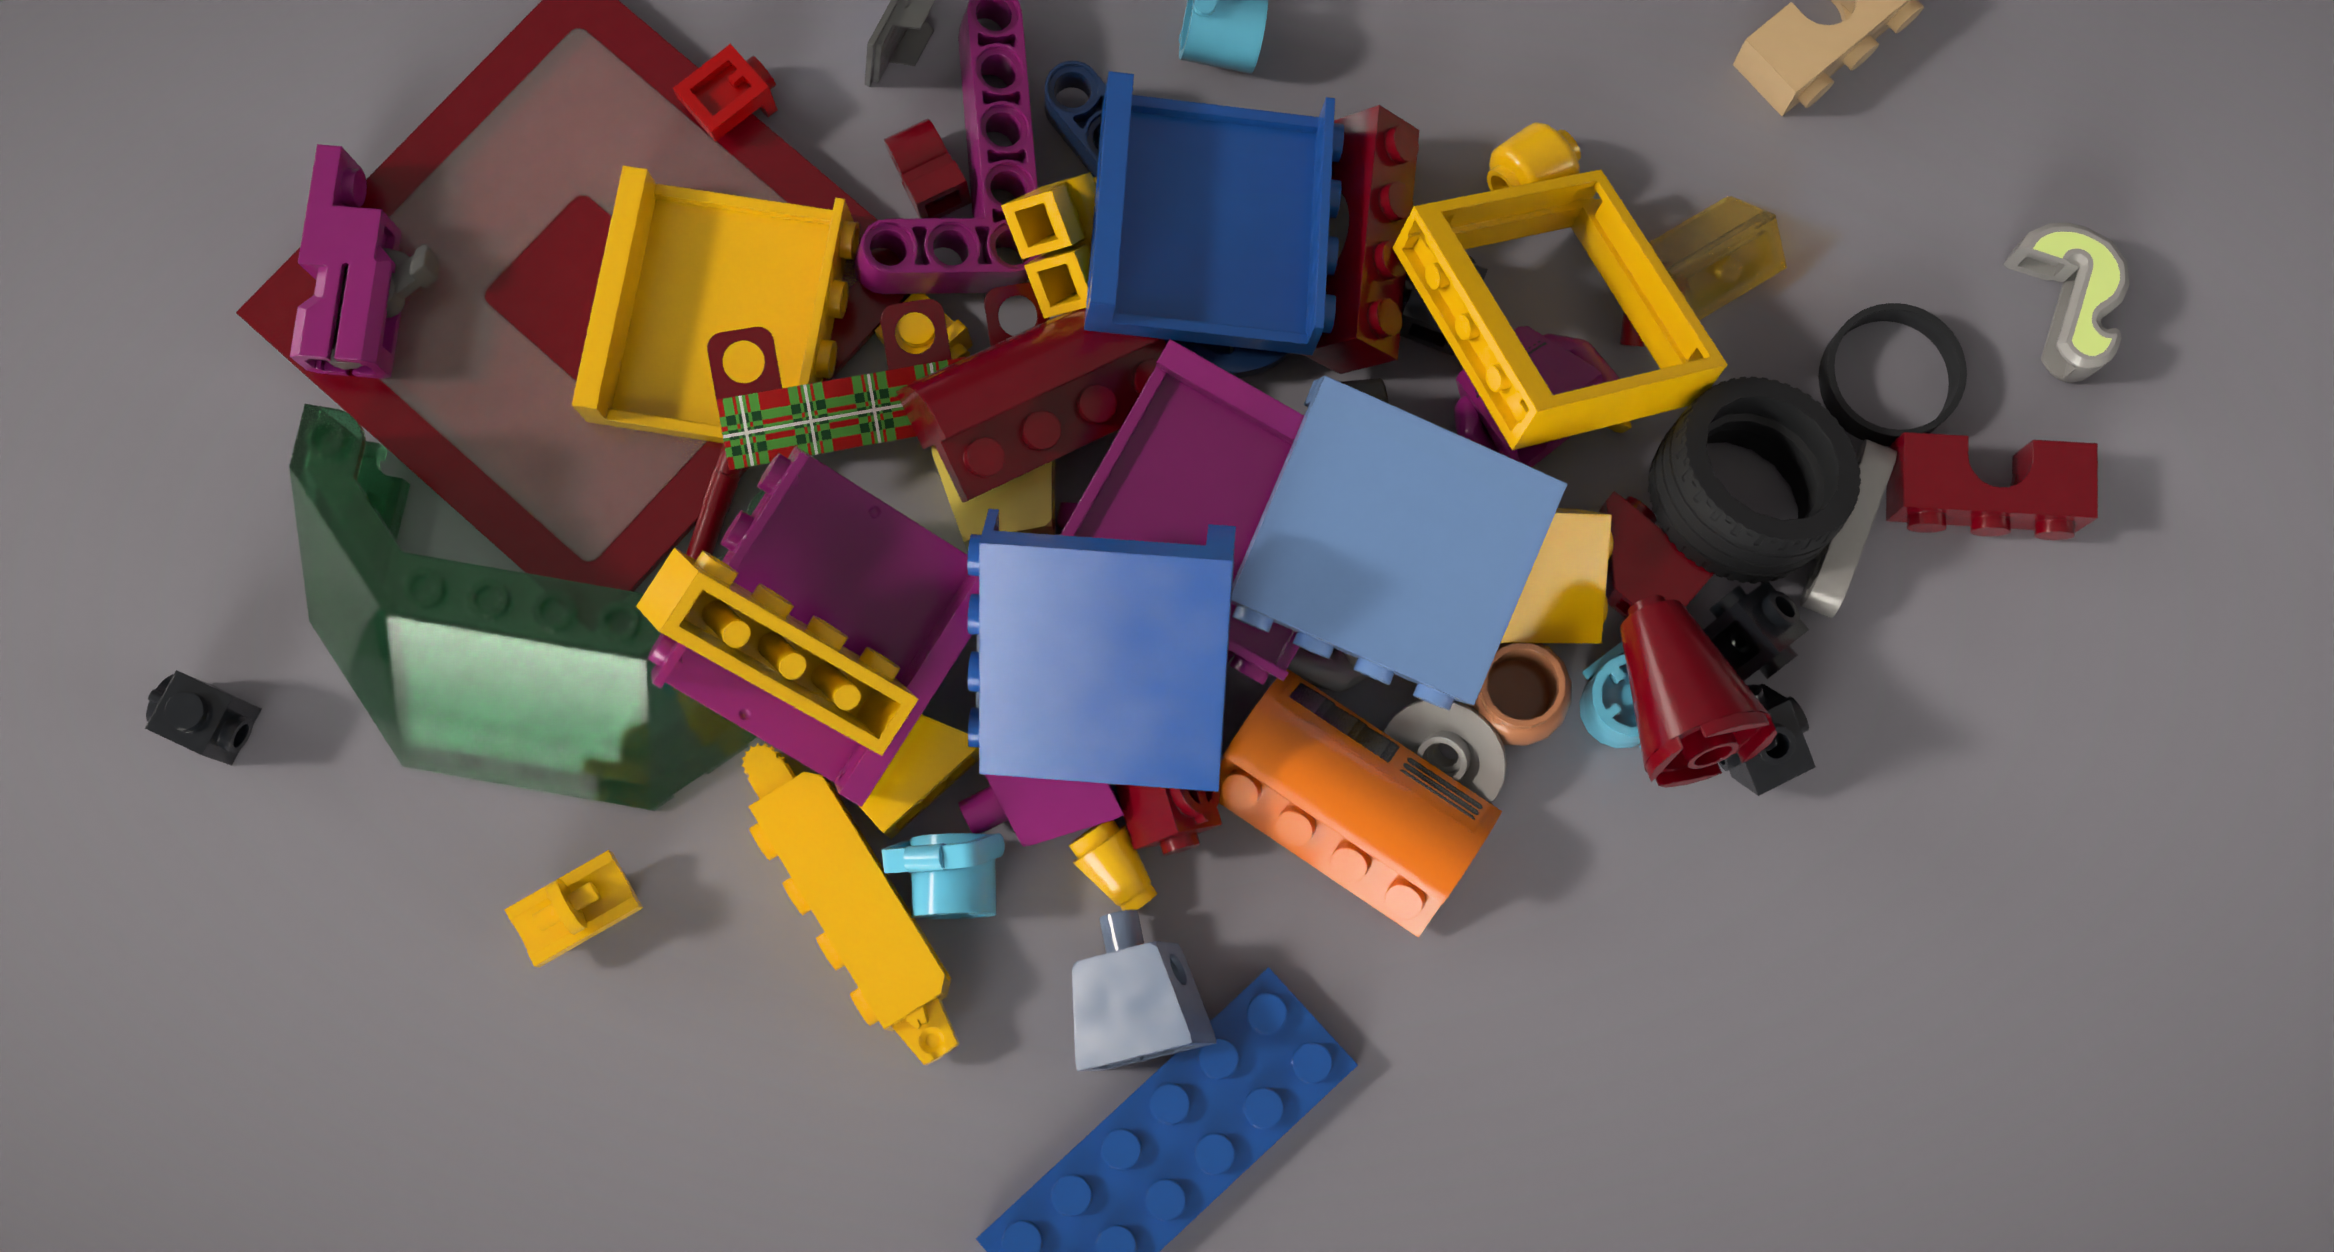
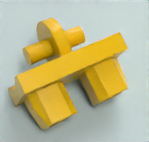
M607 850L504 910L522 938L534 967L540 968L641 910L643 907L614 853Z

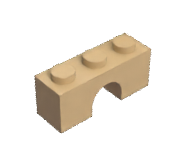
M1830 0L1837 7L1842 22L1834 25H1823L1808 19L1790 2L1745 39L1733 66L1783 116L1799 102L1805 108L1813 105L1834 84L1830 77L1844 65L1851 71L1856 69L1878 48L1879 43L1875 40L1888 28H1891L1896 34L1899 33L1922 12L1924 6L1919 0Z

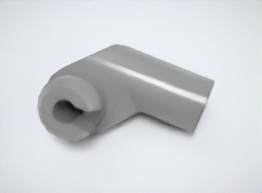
M1299 647L1288 667L1289 670L1310 684L1334 692L1346 691L1368 678V676L1353 670L1357 661L1356 657L1339 650L1334 651L1330 659Z

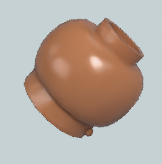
M1500 643L1475 704L1467 705L1477 710L1499 734L1503 745L1528 746L1548 738L1563 724L1572 703V681L1564 661L1549 646L1542 643Z

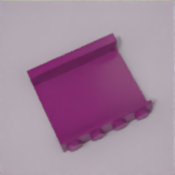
M795 446L788 458L778 453L763 473L757 487L766 493L752 515L741 510L729 526L720 545L728 549L722 561L739 573L734 583L752 593L759 583L768 587L794 605L789 615L808 625L813 616H817L848 637L843 645L844 647L860 656L865 648L869 647L901 668L895 678L919 700L884 754L881 756L662 633L653 645L647 659L656 664L651 671L652 684L659 688H662L664 683L671 685L833 781L840 795L862 807L971 638L972 634H968L969 600L971 594H979V576L968 575V554Z

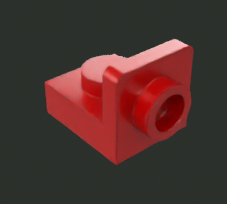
M731 43L673 88L677 99L715 142L758 108L768 118L778 111L770 91L776 86V83L768 70L755 56L750 57L746 61Z

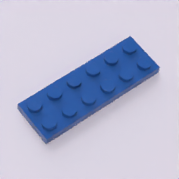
M1268 967L1210 1021L1215 1033V1044L1175 1053L983 1231L976 1240L987 1252H1160L1353 1071L1358 1064Z

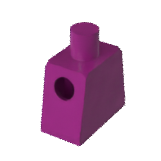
M985 775L990 786L958 802L963 817L972 833L982 834L1009 820L1023 847L1115 820L1124 815L1112 785L1107 783Z

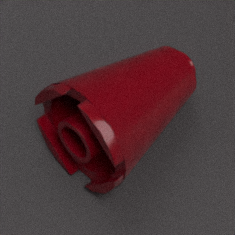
M1654 595L1636 602L1628 609L1627 613L1629 616L1622 622L1620 632L1644 769L1648 773L1651 782L1656 779L1658 786L1667 788L1703 781L1721 774L1722 771L1718 762L1723 761L1736 752L1741 763H1744L1771 744L1777 735L1771 715L1679 600H1665L1662 595Z

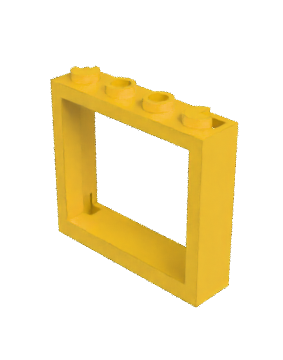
M1602 169L1414 206L1392 248L1512 451L1687 407L1712 387L1728 365ZM1596 192L1600 196L1599 199H1594V195L1596 194ZM1571 228L1660 369L1553 395L1465 249Z

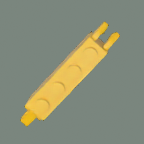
M758 743L755 747L750 746V750L745 751V757H742L744 763L741 766L745 768L744 773L749 775L747 779L759 797L758 801L748 806L758 822L749 828L757 845L769 861L776 856H779L791 876L782 882L788 896L802 915L812 910L820 923L824 933L816 937L817 943L836 971L843 966H846L858 986L857 989L850 992V996L866 1023L872 1026L879 1021L884 1030H895L923 1065H928L940 1059L959 1045L957 1036L941 1001L948 996L952 979L916 919L911 918V911L888 874L884 873L882 864L832 783L826 781L822 775L805 771L796 776L791 766L785 763L786 759L781 757L782 754L777 751L775 752V748L772 746L768 747L766 743L762 746Z

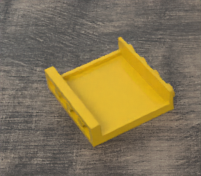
M623 166L573 395L572 406L588 423L724 443L707 345L710 338L717 333L750 327H763L772 334L782 388L822 382L823 378L830 379L834 373L837 358V343L830 340L834 318L843 319L848 302V282L842 281L846 259H855L860 239V225L858 222H853L845 199L835 197L833 210L656 184L648 169ZM737 341L731 344L724 353V370L736 382H752L761 375L764 369V355L760 348L752 342Z

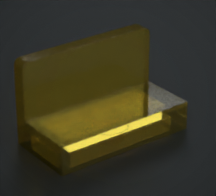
M1733 196L1721 199L1649 242L1699 321L1787 268L1776 215Z

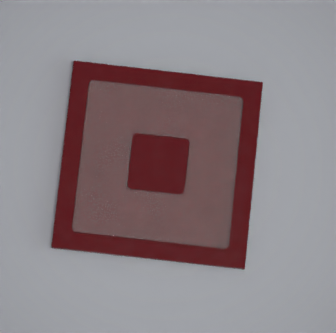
M542 0L366 179L365 201L361 207L357 208L382 209L402 231L399 246L400 252H404L411 257L415 254V250L418 247L427 244L439 258L438 279L425 289L420 286L405 298V304L401 310L391 378L355 377L352 374L353 369L349 370V376L320 374L305 370L290 358L298 306L314 295L316 280L298 264L300 247L242 305L236 314L587 629L595 634L696 526L705 492L724 444L589 423L572 406L622 167L630 166L648 169L656 184L833 210L835 197L842 198L847 203L853 222H858L860 225L859 245L868 226L878 220L754 114L749 115L715 142L677 99L673 91L677 84L697 70L698 67L619 0ZM877 248L871 251L875 260L883 265L893 266L900 263L898 256L889 249ZM846 259L842 281H847L849 287L847 308L843 319L834 318L830 340L837 343L834 373L830 379L823 378L822 381L832 380L875 334L874 330L881 325V314L887 306L903 303L911 295L880 294L863 287L856 277L854 270L855 259ZM750 467L742 468L740 475L742 476Z

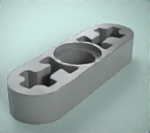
M1867 439L1862 442L1855 454L1858 457V467L1861 471L1859 475L1861 484L1859 486L1860 493L1857 497L1858 501L1840 532L1816 556L1800 600L1801 607L1829 618L1835 616L1846 596L1896 461V450Z

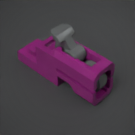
M317 144L298 258V264L316 280L314 295L298 306L290 358L305 370L320 374L349 376V370L353 369L352 374L355 377L391 378L401 310L404 307L405 298L420 286L425 289L438 279L439 258L427 244L418 247L415 250V254L411 257L404 252H400L402 231L382 209L357 208L361 207L365 201L367 190L366 177L363 169L342 146Z

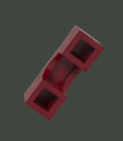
M1904 432L1888 447L1896 450L1897 456L1886 486V521L1906 522L1907 530L1932 533L1946 530L1947 525L1970 526L1971 534L1977 536H2002L2009 534L2011 529L2034 530V537L2038 539L2065 540L2073 538L2077 531L2098 518V443L2032 440L2012 456V481L2009 487L1989 485L1974 473L1968 455L1969 436Z

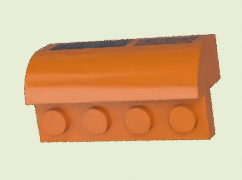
M1287 668L1286 671L1289 673L1285 680L1282 681L1277 678L1272 683L1224 752L1220 769L1219 803L1419 938L1475 858L1502 811Z

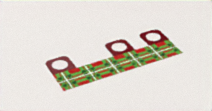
M1030 282L996 287L986 294L984 307L991 346L1012 337V335L1003 330L998 318L1000 306L1009 297L1023 296L1034 304L1037 312L1035 326L1050 320L1049 317L1044 319ZM922 299L892 304L883 310L880 322L888 370L782 388L774 339L766 328L750 327L713 335L708 342L707 352L729 470L770 463L778 453L788 458L795 446L809 455H817L916 437L917 435L896 391L920 378L966 358H951L945 315L941 304L934 299ZM917 312L927 316L935 329V338L929 349L919 354H911L904 351L896 341V325L908 313ZM737 341L754 343L764 355L765 364L761 375L749 383H739L732 380L726 374L723 367V356L726 349Z

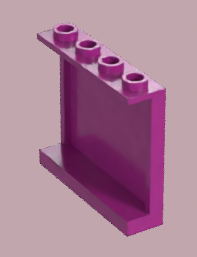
M1170 339L1159 357L1154 371L1060 535L1206 545L1208 524L1236 526L1234 582L1304 415ZM1231 604L1228 650L1234 653L1235 656L1229 666L1264 685L1270 674L1284 681L1289 673L1286 670L1299 649V646L1293 644L1297 632L1273 622L1269 633L1252 627L1232 617L1236 606Z

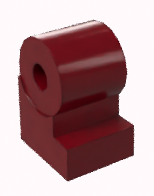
M927 118L884 139L889 155L903 181L901 183L919 218H941L972 203L967 181L955 160H952L930 119Z

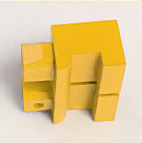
M1091 172L1042 186L1001 205L1021 259L1042 254L1025 264L1024 267L1044 319L1086 308L1097 178H1093Z

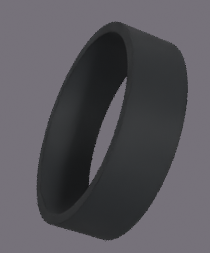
M1886 303L1860 311L1840 328L1828 343L1822 355L1818 379L1821 397L1826 408L1839 421V425L1843 426L1845 431L1862 441L1867 439L1883 446H1890L1904 432H1933L1954 412L1965 390L1967 367L1958 339L1938 317L1916 306ZM1879 321L1904 324L1925 335L1940 352L1948 372L1949 386L1947 399L1938 417L1920 427L1897 430L1880 427L1859 416L1843 398L1836 381L1835 357L1843 336L1861 325Z

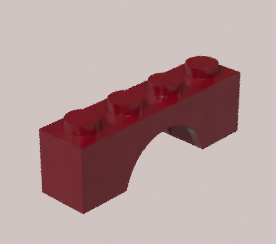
M1381 105L1334 120V123L1344 125V141L1340 161L1332 162L1331 179L1341 180V194L1345 197L1348 205L1349 227L1343 250L1337 260L1335 273L1333 276L1327 275L1326 294L1336 296V312L1332 332L1330 334L1322 333L1313 355L1304 356L1339 374L1398 360L1406 270L1392 248L1413 209L1420 130Z

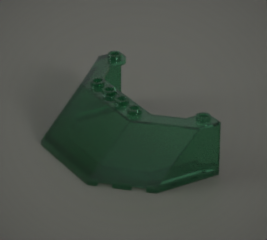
M304 404L289 464L309 622L403 767L655 811L674 798L673 794L704 773L709 774L749 747L748 743L757 738V736L671 685L664 683L662 688H659L652 684L651 671L656 664L647 658L661 633L636 607L644 595L643 593L404 552L397 542L410 484L403 478L388 476L383 473L380 461H385L388 449L380 443L366 441L362 426L347 412L334 408ZM761 490L751 500L747 509L749 515H752L766 492ZM727 552L720 556L718 559L722 561Z

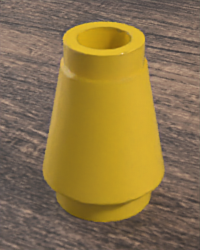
M1114 820L1095 825L1068 845L1077 857L1073 864L1117 906H1120L1122 911L1138 910L1158 894L1151 884L1152 881L1138 851L1133 849L1126 825L1119 828Z

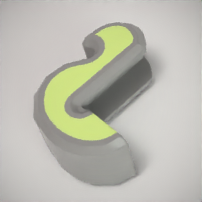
M2049 223L2030 231L2011 251L2003 265L2008 269L2033 277L2063 283L2041 361L2051 375L2060 381L2068 383L2084 381L2111 361L2122 339L2120 330L2117 328H2104L2101 320L2123 302L2130 285L2127 261L2113 241L2085 226L2071 223Z

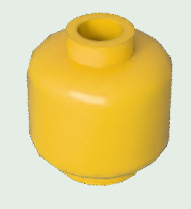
M1532 123L1492 151L1489 162L1490 171L1487 173V183L1490 191L1579 174L1580 148L1567 131L1562 129L1557 131L1548 124Z

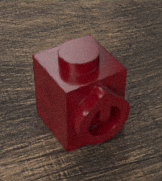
M1115 784L1134 850L1161 846L1163 856L1180 853L1201 845L1198 834L1222 825L1217 808L1220 800V789L1218 792Z

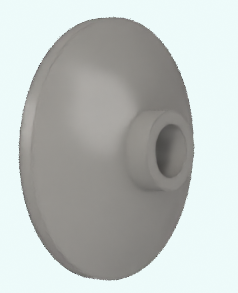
M1419 700L1401 709L1384 730L1385 734L1489 803H1492L1499 794L1507 771L1505 748L1497 731L1471 706L1454 700L1450 711L1426 701ZM1443 743L1451 746L1458 753V758L1448 759L1443 756L1439 750V744Z

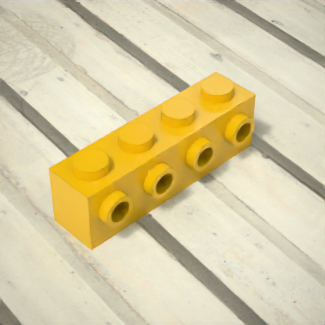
M676 548L672 550L636 605L660 633L881 756L884 754L919 700L895 678L901 669L898 665L869 647L865 648L861 656L844 647L843 645L848 637L817 616H813L808 625L789 615L794 605L768 587L759 583L752 593L734 583L739 573L710 553L702 551L697 560Z

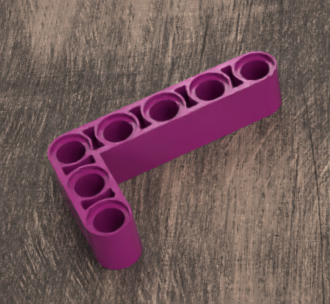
M969 0L959 27L958 43L973 218L883 219L868 226L862 236L854 263L857 279L868 290L880 294L988 293L993 288L1026 283L1029 279L1024 265L1041 254L1022 259L1023 263L1018 265L1008 264L1001 260L997 255V248L1007 247L1013 249L1018 254L1019 252L1001 205L1003 204L998 202L991 192L996 189L1006 190L1016 199L1038 188L1023 16L1018 0ZM978 19H991L1002 30H988L979 23ZM982 76H997L1004 81L1007 88H994L987 84ZM999 132L1004 134L1011 141L1012 146L1003 147L996 145L988 138L987 133ZM942 247L949 248L959 255L962 263L958 265L945 264L936 257L934 250ZM877 248L889 249L898 256L900 263L893 266L883 265L875 260L871 251Z

